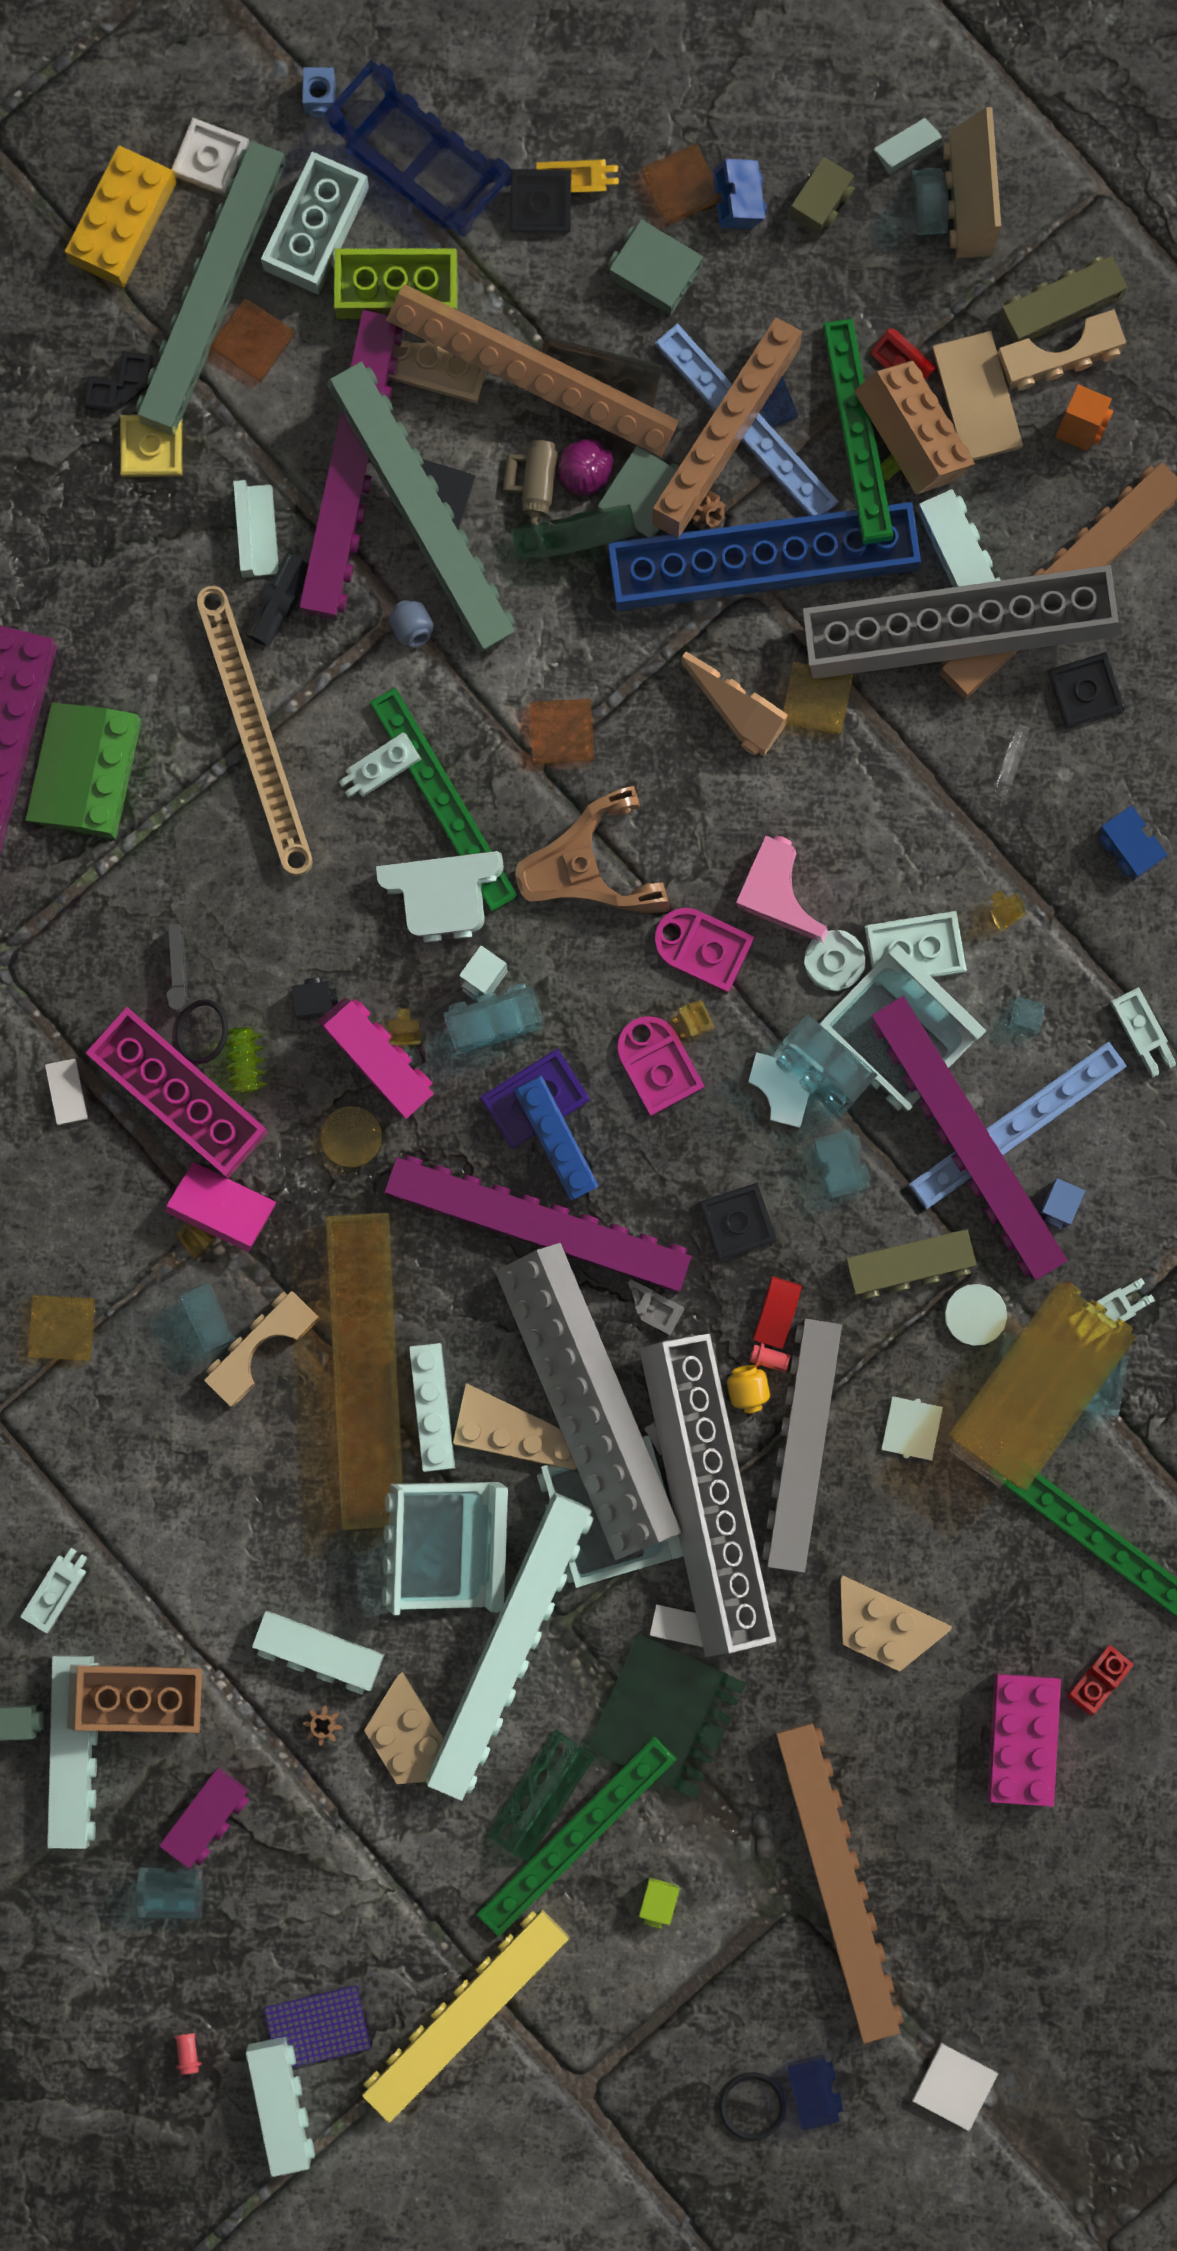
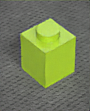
M651 1877L648 1878L639 1911V1917L645 1919V1925L662 1929L663 1924L670 1926L680 1890L679 1885Z

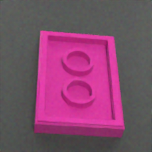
M193 1162L168 1202L165 1212L249 1252L274 1210L276 1202Z

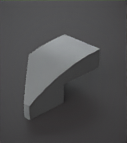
M630 1279L628 1284L633 1294L637 1314L641 1320L671 1335L685 1308Z

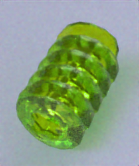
M251 1027L228 1029V1036L233 1038L226 1041L225 1047L233 1050L226 1053L225 1058L234 1063L229 1064L226 1070L236 1074L227 1079L228 1084L236 1086L230 1089L228 1093L254 1092L266 1087L267 1083L258 1081L257 1078L266 1074L265 1070L257 1068L258 1064L265 1062V1058L256 1056V1053L263 1050L264 1046L255 1044V1040L262 1038L263 1034L254 1032V1029Z

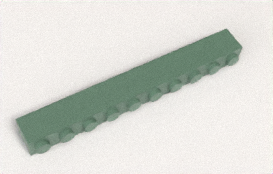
M250 141L247 150L242 149L239 155L237 166L240 168L236 177L231 176L226 188L228 197L225 204L220 203L215 214L216 226L213 231L209 230L206 235L204 255L202 259L197 258L194 264L191 286L186 285L182 293L181 302L183 306L180 313L175 312L170 323L171 335L168 341L163 340L158 357L161 358L157 368L153 367L147 379V384L149 385L147 393L139 397L136 405V412H138L141 424L175 436L177 427L182 420L286 167L285 153Z
M361 361L330 378L327 386L480 653L511 636L515 632L513 628L515 621L511 613L507 609L503 610L499 604L498 599H500V595L492 582L487 583L482 574L485 572L482 562L478 556L475 555L473 557L467 547L470 543L462 529L457 530L453 523L454 514L447 502L442 503L436 492L439 491L438 485L431 475L427 476L421 466L424 462L416 448L411 449L408 444L406 428L401 421L396 422L391 414L393 407L390 400L385 394L381 395L375 385L378 381L370 367L365 368Z

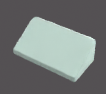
M924 118L874 148V152L890 175L940 145L942 137Z

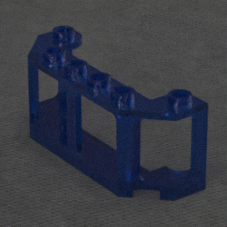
M370 60L324 113L326 125L333 133H337L347 143L345 145L346 149L355 158L441 228L449 231L453 227L460 236L466 237L473 229V222L501 188L503 186L509 187L512 184L510 167L500 158H496V160L492 158L487 159L480 151L476 149L471 151L464 145L465 141L455 131L449 133L441 126L442 122L431 112L426 114L418 108V102L407 93L402 95L396 90L395 82L392 79L394 73L382 63L378 65L373 60ZM370 75L384 92L385 97L356 130L344 118V114L339 109L367 76ZM394 108L403 111L433 137L404 172L365 141ZM442 148L451 150L482 177L456 209L450 205L444 206L414 181ZM490 183H495L467 215L465 211Z

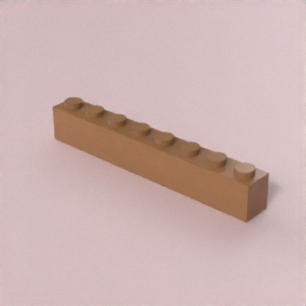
M778 318L774 319L654 505L652 525L679 539L800 350L801 330Z

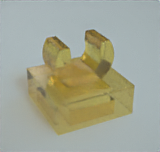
M1001 890L990 896L993 901L992 906L994 907L991 910L994 924L1001 932L1026 915L1024 902L1017 893L1008 899Z
M702 1000L681 1007L679 1009L681 1014L673 1019L675 1023L684 1020L688 1027L686 1031L680 1034L681 1037L701 1035L715 1028Z
M410 1008L398 1009V1020H388V1033L392 1037L389 1039L390 1044H421L419 1019H411Z
M187 1222L175 1234L193 1259L202 1254L216 1237Z

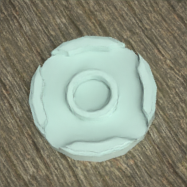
M842 930L828 931L824 943L812 939L805 951L804 966L807 976L816 986L826 991L838 992L848 989L859 980L865 969V953L863 946L855 936Z
M981 1284L966 1285L955 1291L947 1301L944 1312L945 1323L951 1334L959 1342L970 1346L986 1345L997 1339L1004 1330L1007 1320L1006 1305L1001 1296L991 1287Z

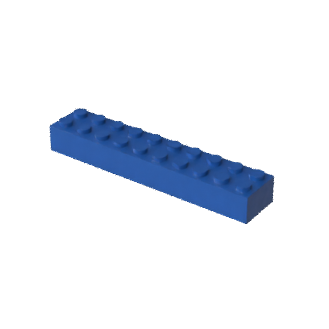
M912 502L888 505L894 535L893 540L870 544L862 543L856 510L682 533L679 539L673 535H664L608 543V556L616 611L918 571L921 559Z

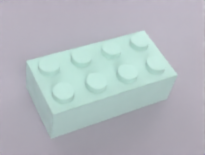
M311 152L261 258L264 271L319 295L335 262V249H341L369 190L367 175Z

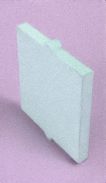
M892 1396L881 1450L903 1454L904 1458L912 1456L932 1461L943 1407L921 1403L920 1399L912 1401Z

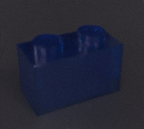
M824 2054L788 2062V2072L802 2130L840 2122L838 2113L844 2112L840 2093L833 2094L831 2081L836 2080L832 2061L826 2062Z

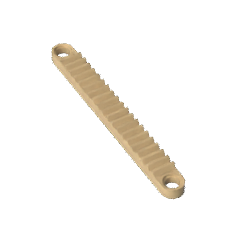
M207 586L198 594L197 605L270 830L285 871L292 876H303L312 867V855L243 643L225 592L220 587ZM209 595H218L221 598L222 602L218 609L209 610L204 606L205 599ZM294 852H300L306 858L305 864L300 868H292L288 864L289 856Z

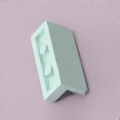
M246 480L233 481L241 574L243 578L276 575L279 563L273 488L271 485L247 486Z

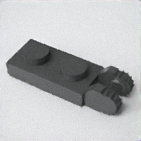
M179 924L168 925V933L163 934L165 952L170 951V963L165 964L167 982H172V987L166 994L170 1009L180 1013L188 1007L184 929Z

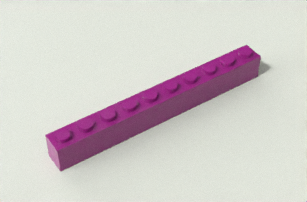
M363 310L351 367L361 361L365 368L370 367L377 378L378 383L375 385L381 395L385 394L390 400L392 387H388L389 375L395 376L398 358L393 356L396 345L401 346L404 329L386 321L388 315ZM342 411L300 602L302 613L338 620L339 612L344 613L346 609L348 595L343 594L346 582L351 583L354 565L350 564L351 555L358 552L360 535H356L358 523H364L367 506L362 505L364 494H370L373 476L369 475L372 463Z
M905 997L898 998L872 1014L871 1018L874 1022L869 1024L878 1040L884 1037L890 1047L886 1050L894 1066L900 1064L906 1073L902 1077L911 1093L917 1090L923 1100L918 1104L927 1119L933 1116L939 1126L935 1129L937 1136L944 1146L949 1143L955 1154L951 1158L960 1172L966 1170L972 1180L967 1184L976 1198L982 1196L988 1207L984 1211L993 1225L996 1223L1000 1224L1004 1231L1000 1237L1008 1250L1012 1251L1015 1249L1021 1258L1016 1263L1024 1276L1027 1278L1031 1275L1034 1280H1037L1067 1262V1258Z
M405 1155L404 1159L396 1157L385 1190V1194L543 1248L561 1243L567 1256L680 1293L692 1257L686 1254L687 1249L682 1246L670 1243L669 1247L666 1248L658 1245V1239L640 1233L639 1238L628 1235L629 1229L611 1223L610 1228L598 1225L599 1219L581 1214V1217L577 1218L568 1215L569 1209L552 1204L551 1208L539 1205L540 1199L522 1194L520 1199L509 1195L510 1189L493 1184L492 1189L481 1186V1180L473 1176L464 1174L463 1178L460 1179L451 1176L452 1170L435 1164L434 1168L430 1169L422 1166L423 1160L410 1155Z

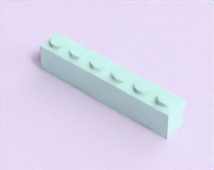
M53 1656L48 1848L86 1849L90 1846V1841L95 1840L96 1828L95 1822H90V1810L96 1807V1790H91V1777H96L97 1759L92 1758V1745H97L98 1731H81L67 1728L70 1664L99 1665V1663H94V1656Z

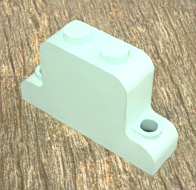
M495 851L376 866L377 880L383 888L387 889L389 895L404 894L408 930L414 935L423 937L424 943L442 941L441 935L453 934L454 939L472 937V932L479 930L485 921L481 884L497 881L496 878L503 871L502 854Z

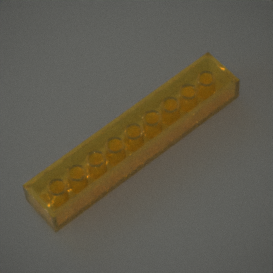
M389 1213L326 1216L342 1530L384 1528L386 1524H389V1512L385 1508V1496L387 1493H390V1484H404ZM405 1495L403 1509V1526H406Z

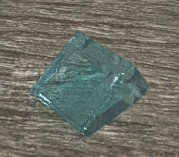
M1016 996L1008 1026L1038 1034L1042 1026L1046 1004Z

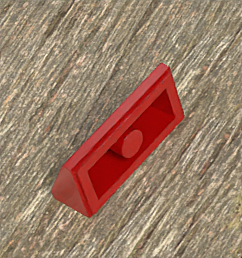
M894 328L888 329L869 352L885 369L914 361L915 365L921 370L925 381L937 369L929 359Z

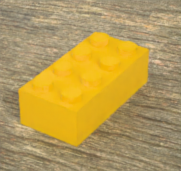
M118 145L65 250L69 263L124 288L177 183L173 170Z

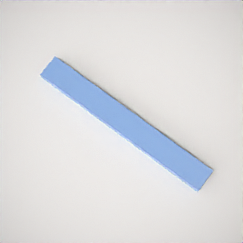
M677 323L655 342V347L715 412L732 386V383ZM758 414L741 442L808 516L827 514L838 505L839 501L765 419Z
M1107 1042L987 1128V1131L1001 1154L1004 1155L1127 1066L1110 1042ZM955 1152L909 1184V1187L926 1210L971 1178L966 1170L960 1172L951 1158Z

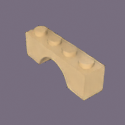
M1113 309L1086 318L1082 326L1080 341L1069 350L1047 352L1035 346L1027 338L999 348L998 357L1008 390L1017 388L1021 391L1034 386L1035 381L1044 378L1047 381L1055 380L1063 376L1064 371L1073 368L1075 371H1081L1092 366V362L1103 359L1104 362L1114 360L1121 355L1127 342Z
M293 1291L288 1295L285 1292L279 1295L271 1304L274 1307L272 1312L267 1317L261 1314L250 1325L249 1328L252 1332L245 1339L241 1336L237 1338L227 1349L230 1354L222 1362L217 1359L206 1370L209 1376L204 1381L230 1407H234L255 1386L251 1375V1360L254 1352L263 1342L278 1336H286L299 1341L321 1319Z

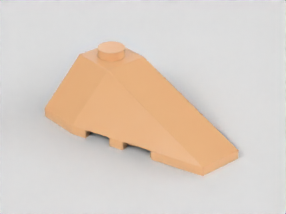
M685 652L682 656L683 666L737 738L743 742L741 746L752 755L756 756L759 753L764 757L785 728L788 715L755 692L749 697L746 695L745 690L741 688V685L733 679H726L725 681L719 679L721 675L716 669Z

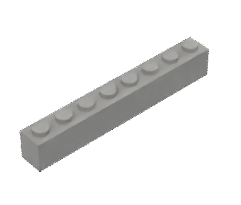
M804 1319L803 1325H797L794 1343L800 1344L798 1356H792L790 1374H795L794 1387L788 1386L785 1405H791L789 1418L783 1417L780 1435L786 1436L784 1449L778 1448L776 1467H781L780 1479H774L771 1497L777 1499L775 1511L769 1510L766 1528L772 1529L770 1542L764 1541L762 1560H767L766 1567L803 1573L806 1570L842 1324Z

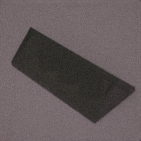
M544 336L541 348L542 353L644 404L655 407L662 380L663 365Z

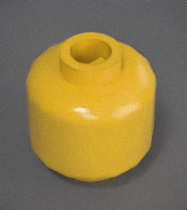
M745 1365L732 1370V1375L727 1379L731 1404L735 1408L744 1409V1413H754L762 1410V1404L766 1403L770 1398L766 1373L761 1369H757L755 1365Z

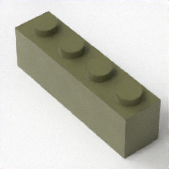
M1110 256L1105 259L1097 257L1089 261L1085 265L1086 268L1075 272L1074 269L1060 275L1058 281L1050 285L1047 282L1041 283L1031 290L1032 293L1022 298L1020 295H1016L1005 301L1000 318L1012 342L1015 343L1027 338L1031 341L1123 298L1128 287L1113 257Z
M968 1229L845 1259L853 1296L861 1295L862 1300L880 1296L879 1290L890 1287L892 1293L910 1289L909 1283L921 1280L922 1286L940 1282L939 1276L948 1273L952 1274V1278L971 1274L969 1268L977 1266Z

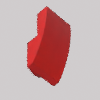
M774 1276L771 1277L762 1301V1311L752 1335L754 1341L783 1349L801 1291L800 1284Z
M1109 1644L1076 1683L1067 1697L1087 1714L1093 1716L1112 1690L1118 1687L1134 1664Z

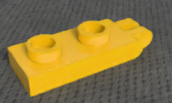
M605 159L536 162V169L571 170V192L607 191V185L619 184L618 178H606V172H618V165H606Z

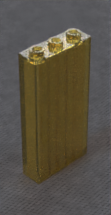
M1060 1281L1055 1283L946 1434L1022 1491L1028 1489L1137 1338L1131 1334L1133 1328L1120 1318H1117L1116 1321L1105 1315L1107 1309L1093 1299L1090 1303L1079 1296L1082 1291L1069 1281H1066L1064 1284Z

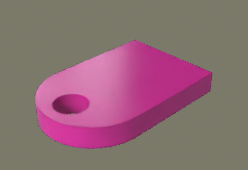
M692 908L676 909L665 915L658 924L655 933L656 950L660 958L667 965L726 993H729L754 940V936ZM668 925H676L680 929L681 935L677 940L669 941L663 936V929Z
M645 1016L631 1021L623 1029L618 1040V1056L650 1117L705 1088L675 1030L666 1021L657 1017ZM645 1026L649 1029L650 1038L646 1042L640 1043L634 1040L632 1032L636 1027Z

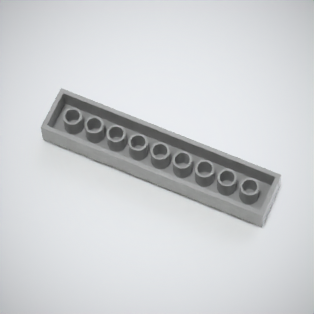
M1111 565L803 609L809 667L813 679L1119 637V620Z
M561 1243L536 1250L496 1270L497 1278L615 1560L682 1533Z
M710 1333L641 1347L639 1350L673 1509L682 1531L679 1537L705 1657L728 1654L776 1642Z

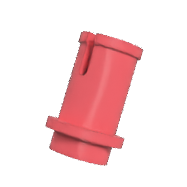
M762 1343L760 1346L754 1344L749 1362L754 1363L757 1368L761 1365L785 1373L790 1361V1354L765 1348Z
M195 2033L175 2036L179 2065H176V2069L180 2070V2075L199 2072L198 2066L201 2065V2062L197 2060Z

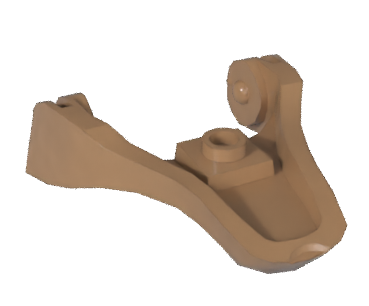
M634 785L616 790L592 802L571 828L557 840L518 862L515 876L520 893L526 900L533 902L555 898H578L596 901L630 912L670 913V905L663 882L655 884L646 883L643 887L632 891L631 895L621 896L610 889L600 877L593 854L592 834L605 813L608 815H626L640 808Z

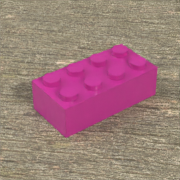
M344 997L317 1022L392 1107L407 1119L434 1094L429 1088L433 1083L418 1068L413 1070L408 1065L412 1059L401 1047L397 1045L391 1046L388 1042L392 1038L381 1024L377 1022L372 1024L367 1019L371 1013L359 1000L354 999L351 1001Z
M994 1673L987 1787L988 1801L1054 1807L1061 1689L1060 1678Z

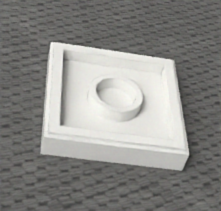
M192 118L171 170H173L176 178L227 197L226 188L231 176L236 177L239 169L237 166L239 155L242 149L247 150L249 139Z
M940 2043L912 2101L970 2131L998 2073Z

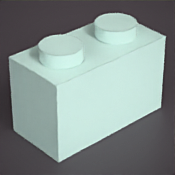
M480 946L459 975L461 987L463 988L462 991L475 1001H478L479 998L487 1001L507 974V964L486 948Z

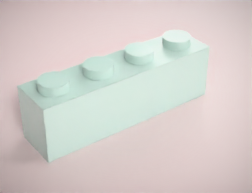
M953 489L919 504L917 509L918 515L952 587L1001 581L999 577L994 578L990 569L993 567L992 560L986 550L982 551L977 540H980L978 530L974 523H968L964 514L967 512V508L960 495L956 497Z
M442 1344L411 1346L409 1348L423 1472L456 1469Z
M265 1611L252 1646L259 1650L257 1655L262 1658L275 1661L277 1656L287 1660L286 1666L300 1672H304L305 1668L317 1671V1678L329 1683H334L335 1679L347 1683L346 1689L359 1694H363L364 1689L367 1691L372 1690L385 1655L270 1611Z
M286 2037L248 2044L246 2054L271 2177L307 2170L310 2167V2159L315 2158L312 2139H306L304 2127L309 2126L306 2108H300L298 2096H302L299 2076H293L291 2065L296 2064L293 2045L287 2046Z

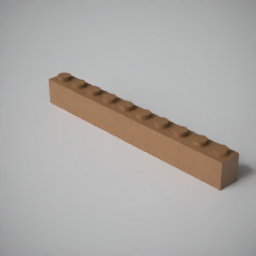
M406 284L399 291L386 321L660 457L663 456L676 430L679 420Z
M1163 462L1156 468L1152 465L1149 466L1139 476L1138 479L1141 482L1134 489L1128 486L1116 498L1119 503L1112 509L1108 506L1096 516L1095 520L1097 523L1090 530L1084 527L1073 538L1075 544L1068 551L1063 547L1051 559L1054 563L1046 571L1041 568L1033 576L1110 565L1177 502V476ZM1017 651L942 661L941 664L944 667L939 675L965 701Z
M810 1722L775 1732L863 2043H868L899 2034L898 2025L904 2023L899 2005H892L890 1993H894L895 1990L890 1973L884 1975L881 1962L886 1961L882 1944H875L872 1932L877 1930L873 1913H866L863 1901L869 1898L864 1881L858 1882L855 1870L860 1869L855 1850L849 1851L846 1839L851 1838L847 1820L840 1821L837 1808L843 1806L838 1789L832 1790L829 1782V1777H833L834 1774L829 1758L823 1759L820 1747L825 1746L821 1728L814 1729L813 1723Z

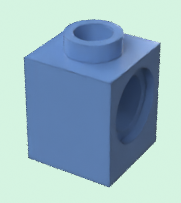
M303 67V107L305 113H310L314 117H325L328 114H335L336 79L334 68ZM318 89L327 92L321 98L312 96V93Z
M1056 1178L1050 1187L1039 1215L1045 1217L1044 1222L1052 1227L1061 1229L1062 1225L1070 1226L1085 1190Z

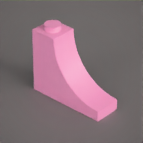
M775 835L774 839L765 836L736 902L738 908L824 943L828 934L827 927L810 917L799 905L793 893L792 868L796 851L791 846L792 842L778 835Z

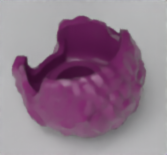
M595 438L583 439L570 444L562 451L558 464L559 481L572 494L578 496L594 495L607 484L613 466L612 452L609 449L604 450L600 441Z

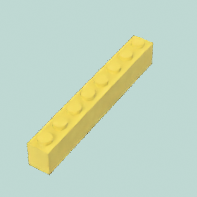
M543 1909L538 1914L534 1911L530 1912L520 1923L523 1929L515 1937L510 1933L498 1945L501 1952L493 1960L489 1956L485 1958L475 1969L479 1974L471 1982L465 1979L454 1990L453 1994L456 1998L448 2006L444 2002L439 2005L430 2015L434 2020L426 2028L420 2025L409 2036L408 2039L412 2043L404 2051L398 2048L386 2060L389 2066L381 2074L375 2071L365 2081L363 2085L367 2089L362 2096L388 2123L413 2100L569 1940V1936Z

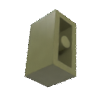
M823 157L792 204L790 216L821 235L825 227L830 229L839 215L836 210L842 202L847 204L855 191L853 187L855 175Z

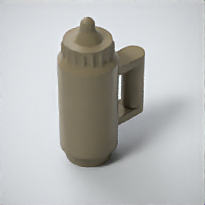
M544 440L532 441L531 447L527 449V455L509 454L506 460L503 492L522 494V510L524 514L530 516L532 525H536L540 517L547 516L549 507L552 504L558 452L555 451L554 443ZM518 462L526 463L523 486H516Z

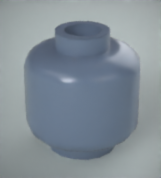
M408 600L401 601L395 605L394 611L389 616V625L402 645L418 647L430 639L434 624L422 603L410 602Z

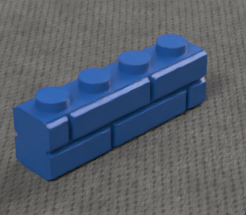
M541 1075L535 1076L514 1087L512 1090L531 1127L534 1129V1133L560 1183L563 1185L570 1200L576 1199L598 1187Z

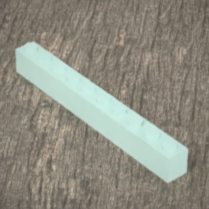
M553 1493L427 1775V1786L459 1800H463L465 1793L471 1794L477 1781V1777L474 1776L478 1764L484 1765L490 1748L487 1747L491 1735L496 1737L501 1728L503 1719L499 1717L504 1706L509 1708L516 1693V1690L512 1689L517 1677L522 1679L528 1667L529 1661L525 1660L529 1650H535L542 1634L538 1631L543 1620L548 1621L554 1608V1603L551 1600L555 1591L561 1592L567 1579V1574H564L568 1562L574 1563L579 1553L580 1546L577 1545L580 1535L581 1533L587 1534L591 1526L593 1517L589 1516L591 1513L589 1507L558 1493Z

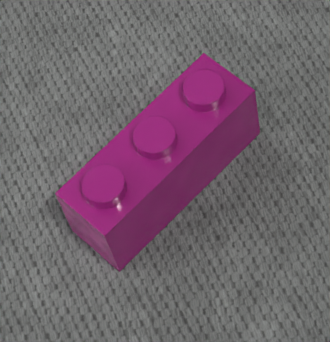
M217 1768L159 1846L189 1869L194 1863L200 1866L211 1852L207 1846L212 1839L216 1838L219 1841L230 1827L226 1822L233 1812L239 1815L248 1803L249 1799L245 1795L249 1789L222 1768Z

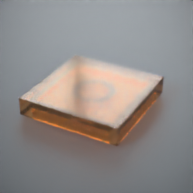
M694 144L642 167V172L667 224L721 201V193H715L713 176L698 144Z
M245 298L213 342L211 349L261 383L296 333L293 329Z
M591 699L530 702L533 764L594 761Z

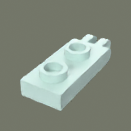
M401 733L346 769L348 776L340 780L339 784L344 788L353 782L355 786L348 789L345 794L348 798L358 793L363 797L420 761L421 758L406 733Z
M73 1548L68 1551L65 1558L60 1555L57 1557L20 1616L45 1633H49L86 1571L81 1569L87 1560L86 1556L82 1554L76 1564L71 1563L77 1552Z

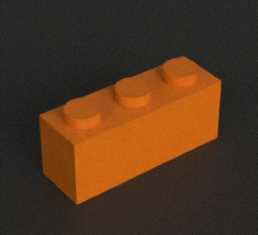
M1078 384L1055 438L1085 451H1089L1092 443L1098 445L1113 413V410L1108 409L1112 398Z

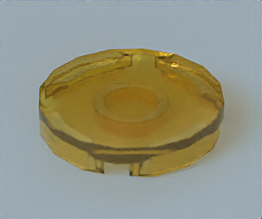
M346 1106L335 1110L326 1118L321 1128L320 1141L325 1154L332 1162L342 1167L357 1168L368 1164L376 1156L382 1145V1131L379 1122L369 1111L361 1107Z

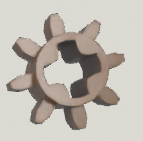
M709 491L691 518L694 526L700 530H703L705 526L714 529L715 526L722 522L726 504L719 501V495Z
M326 1705L322 1708V1713L317 1714L313 1709L310 1710V1714L313 1717L312 1721L303 1723L304 1726L311 1729L307 1739L313 1736L318 1737L320 1746L323 1745L324 1738L326 1737L335 1742L337 1739L333 1734L334 1730L343 1729V1726L336 1724L335 1721L339 1712L333 1715L328 1714ZM317 1718H320L322 1721L325 1719L330 1720L331 1724L328 1726L329 1733H326L324 1730L321 1732L316 1730L318 1726Z

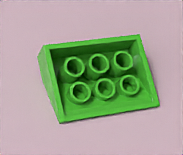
M51 703L25 821L116 840L142 724L138 714L109 708Z

